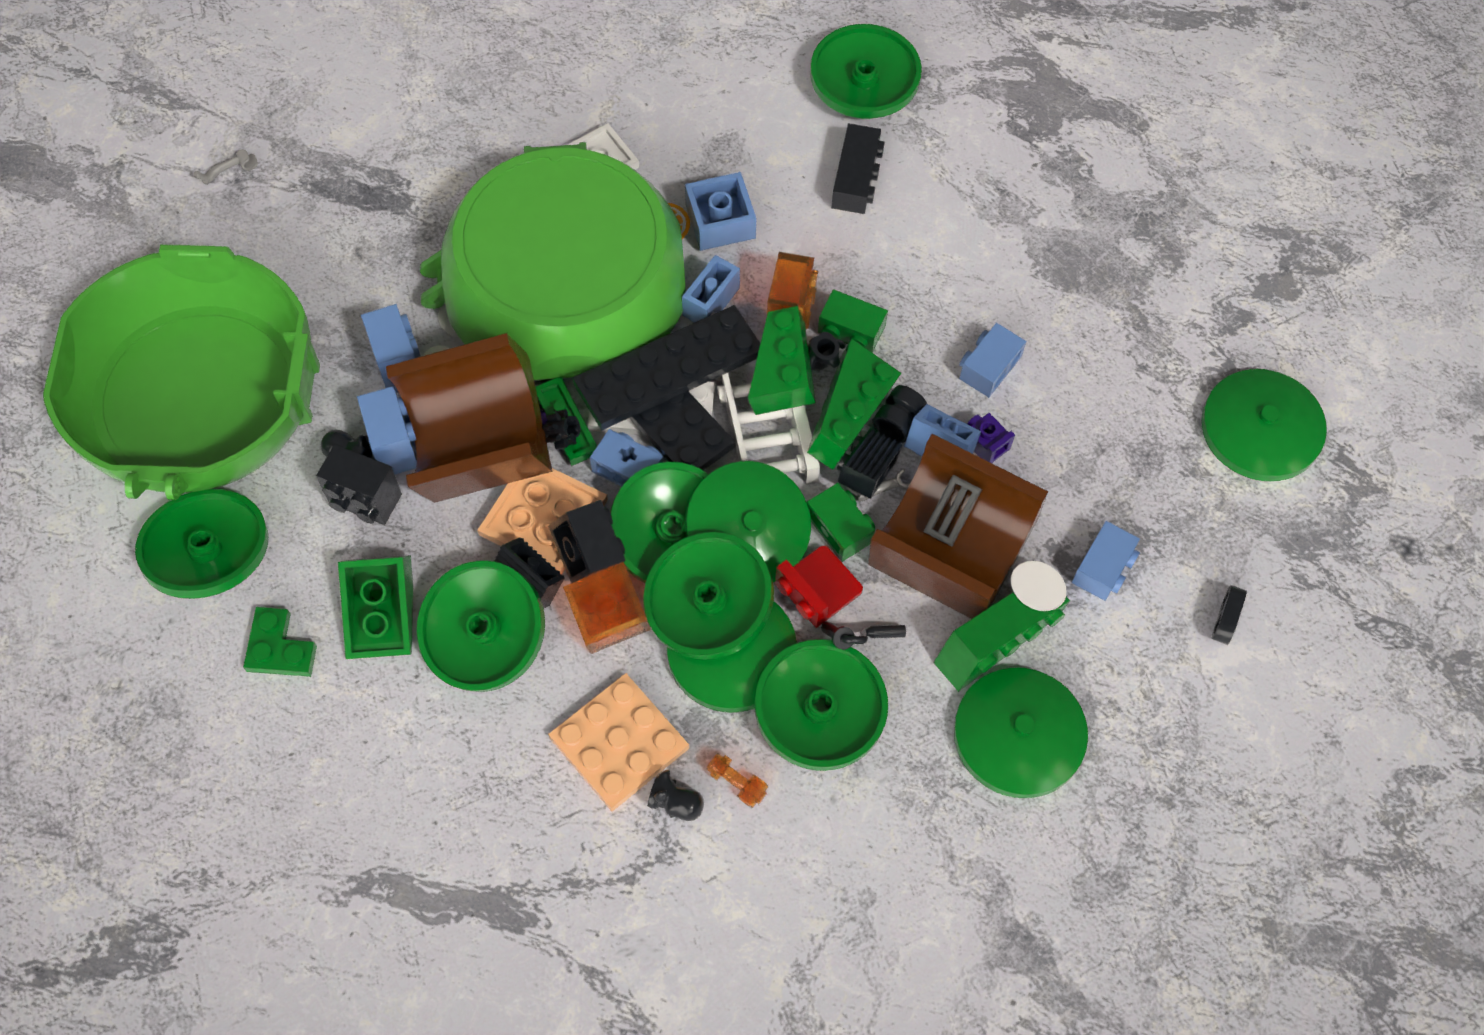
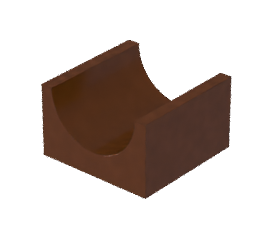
M507 333L386 366L388 379L394 384L404 402L416 436L417 464L415 472L406 475L408 488L436 503L553 472L545 432L542 429L543 422L528 354Z
M931 434L917 471L903 499L886 526L882 530L877 529L871 539L868 565L973 619L993 604L1039 519L1048 491ZM952 475H955L983 490L958 538L951 547L923 531ZM956 484L933 530L939 531L962 486ZM968 490L945 536H950L972 491Z

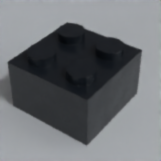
M335 444L316 475L322 492L325 494L331 508L341 513L346 511L354 513L359 519L373 524L375 521L385 525L402 495L390 465Z
M601 500L568 511L548 526L572 585L606 573L625 561L624 545L621 539L616 537L612 528L613 520L608 508L603 506Z

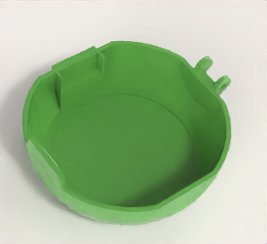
M579 142L576 145L546 147L524 146V154L513 157L490 170L468 190L457 205L445 231L441 250L420 264L422 276L437 278V284L421 294V305L425 308L436 309L442 307L445 303L448 320L464 344L507 333L528 354L534 380L575 377L670 334L683 312L682 296L686 292L681 228L673 210L653 184L635 169L608 155L587 150L586 142Z
M160 245L159 253L149 254L127 262L100 277L87 287L67 308L60 319L43 398L53 425L66 443L82 459L96 469L118 481L124 482L125 494L128 499H137L145 490L165 492L168 500H177L183 493L222 487L253 473L284 447L298 425L311 423L313 417L310 410L314 376L320 371V363L311 343L309 324L302 304L291 288L273 271L252 259L241 255H234L227 246Z

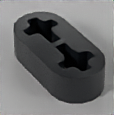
M1233 585L1229 586L1212 633L1213 640L1226 645L1230 643L1243 608L1247 590Z

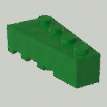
M852 338L839 358L840 364L832 378L820 419L817 422L807 453L832 470L901 375V372Z
M1013 592L955 629L938 654L934 664L959 692L1003 658L1013 654L1023 643L1034 640L1040 635L1044 627L1047 625L1053 627L1059 623L1065 616L1063 610L1070 600L1066 596L1064 602L1058 608L1051 611H1038L1023 604Z

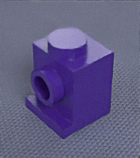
M990 413L984 417L977 414L968 421V425L981 431L974 450L980 458L993 463L1011 449L1015 434L1012 431L1008 432Z

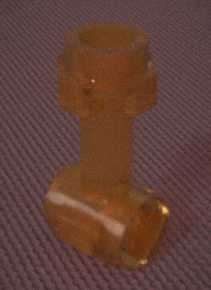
M717 753L706 768L711 773L710 776L716 781L723 777L738 788L740 792L737 797L747 806L753 808L756 803L759 805L767 795L765 791L769 786L754 774L748 780L730 766L732 759Z

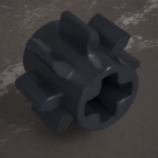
M567 409L546 415L547 421L543 423L542 427L545 432L546 443H554L556 450L567 448L569 445L577 443L576 438L579 436L581 428L576 416H568Z

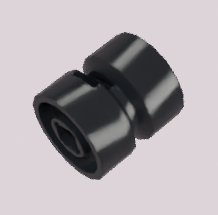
M898 385L886 399L885 405L879 409L872 419V424L880 434L884 433L886 437L890 436L891 440L895 439L896 442L904 443L906 442L913 418L923 409L927 402L916 390Z

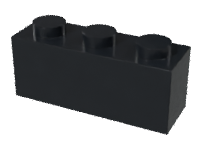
M848 123L833 189L831 209L865 214L867 203L873 204L876 187L871 186L872 180H878L880 164L876 163V159L882 158L885 141H880L881 129Z

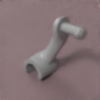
M241 149L238 150L236 157L215 164L205 174L195 171L194 177L202 179L204 184H209L221 172L230 167L240 164L243 170L250 171L257 167L258 162L254 154L248 155L246 150Z
M906 469L898 472L895 478L882 482L872 497L895 487L901 489L908 488L911 481L909 484H904L900 480L901 474ZM847 487V490L858 497L856 501L861 502L869 499Z

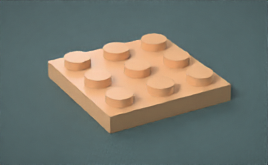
M552 468L553 472L508 483L477 531L479 536L499 546L519 537L524 538V542H528V546H532L533 550L537 551V554L542 555V558H545L546 562L551 563V566L555 567V570L560 571L562 575L565 567L548 526L566 512L601 500L603 506H605L608 497L607 494Z
M627 673L548 734L550 740L612 812L689 749L687 741Z

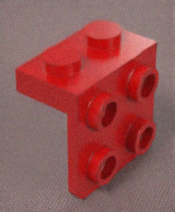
M820 546L794 567L787 559L776 567L775 583L777 588L784 596H788L792 600L801 616L809 620L815 628H818L855 600L863 591L862 584L827 546Z

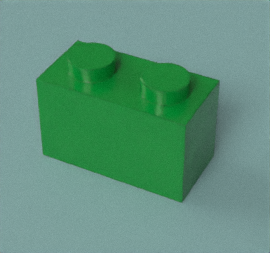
M833 289L819 316L818 333L829 332L846 344L852 338L873 353L885 329L888 310Z
M839 483L807 501L812 524L841 562L871 544V539L875 533L874 522L868 514H862L857 507L852 493L849 490L844 491Z

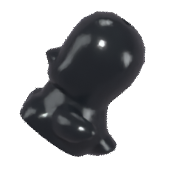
M822 332L810 339L808 350L811 370L819 371L828 366L832 368L838 367L840 364L839 348L845 349V342L835 338L829 332Z
M335 429L326 433L321 440V450L326 457L334 444L372 458L373 455L368 435H360L357 439H354L345 431Z
M665 770L655 778L647 806L651 809L664 808L670 818L676 817L684 821H693L700 817L704 807V799L700 792L695 789L677 786L676 780L670 777V770Z

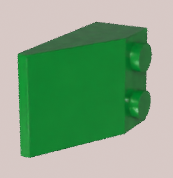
M411 555L352 559L338 562L345 658L358 659L411 655L413 626Z

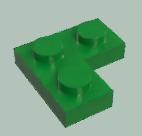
M256 607L243 668L246 672L311 677L317 645L312 641L286 640L291 616L288 609Z

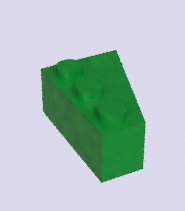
M798 306L770 311L767 314L748 395V401L755 415L816 403L805 322Z

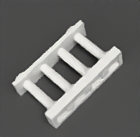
M728 373L722 375V385L717 386L720 404H726L732 436L736 444L735 449L738 462L748 461L746 451L791 444L792 447L797 446L799 455H796L795 459L766 464L775 467L783 473L792 471L804 473L806 484L818 482L819 462L807 453L812 440V434L805 406L755 415L753 410L737 413L734 398L748 396L751 383L731 387ZM783 417L786 420L791 419L793 428H789V432L743 439L740 427L742 424Z

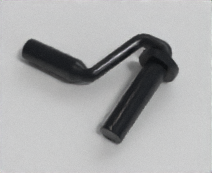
M829 621L824 622L821 626L822 632L832 638L834 646L842 650L850 648L853 644H865L868 641V637L904 638L906 636L905 625H874L863 628L860 636H855L854 632L848 627H837Z

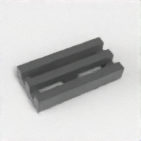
M952 475L923 532L952 547L983 489ZM956 484L962 487L937 532L933 528ZM968 490L972 491L950 536H945Z

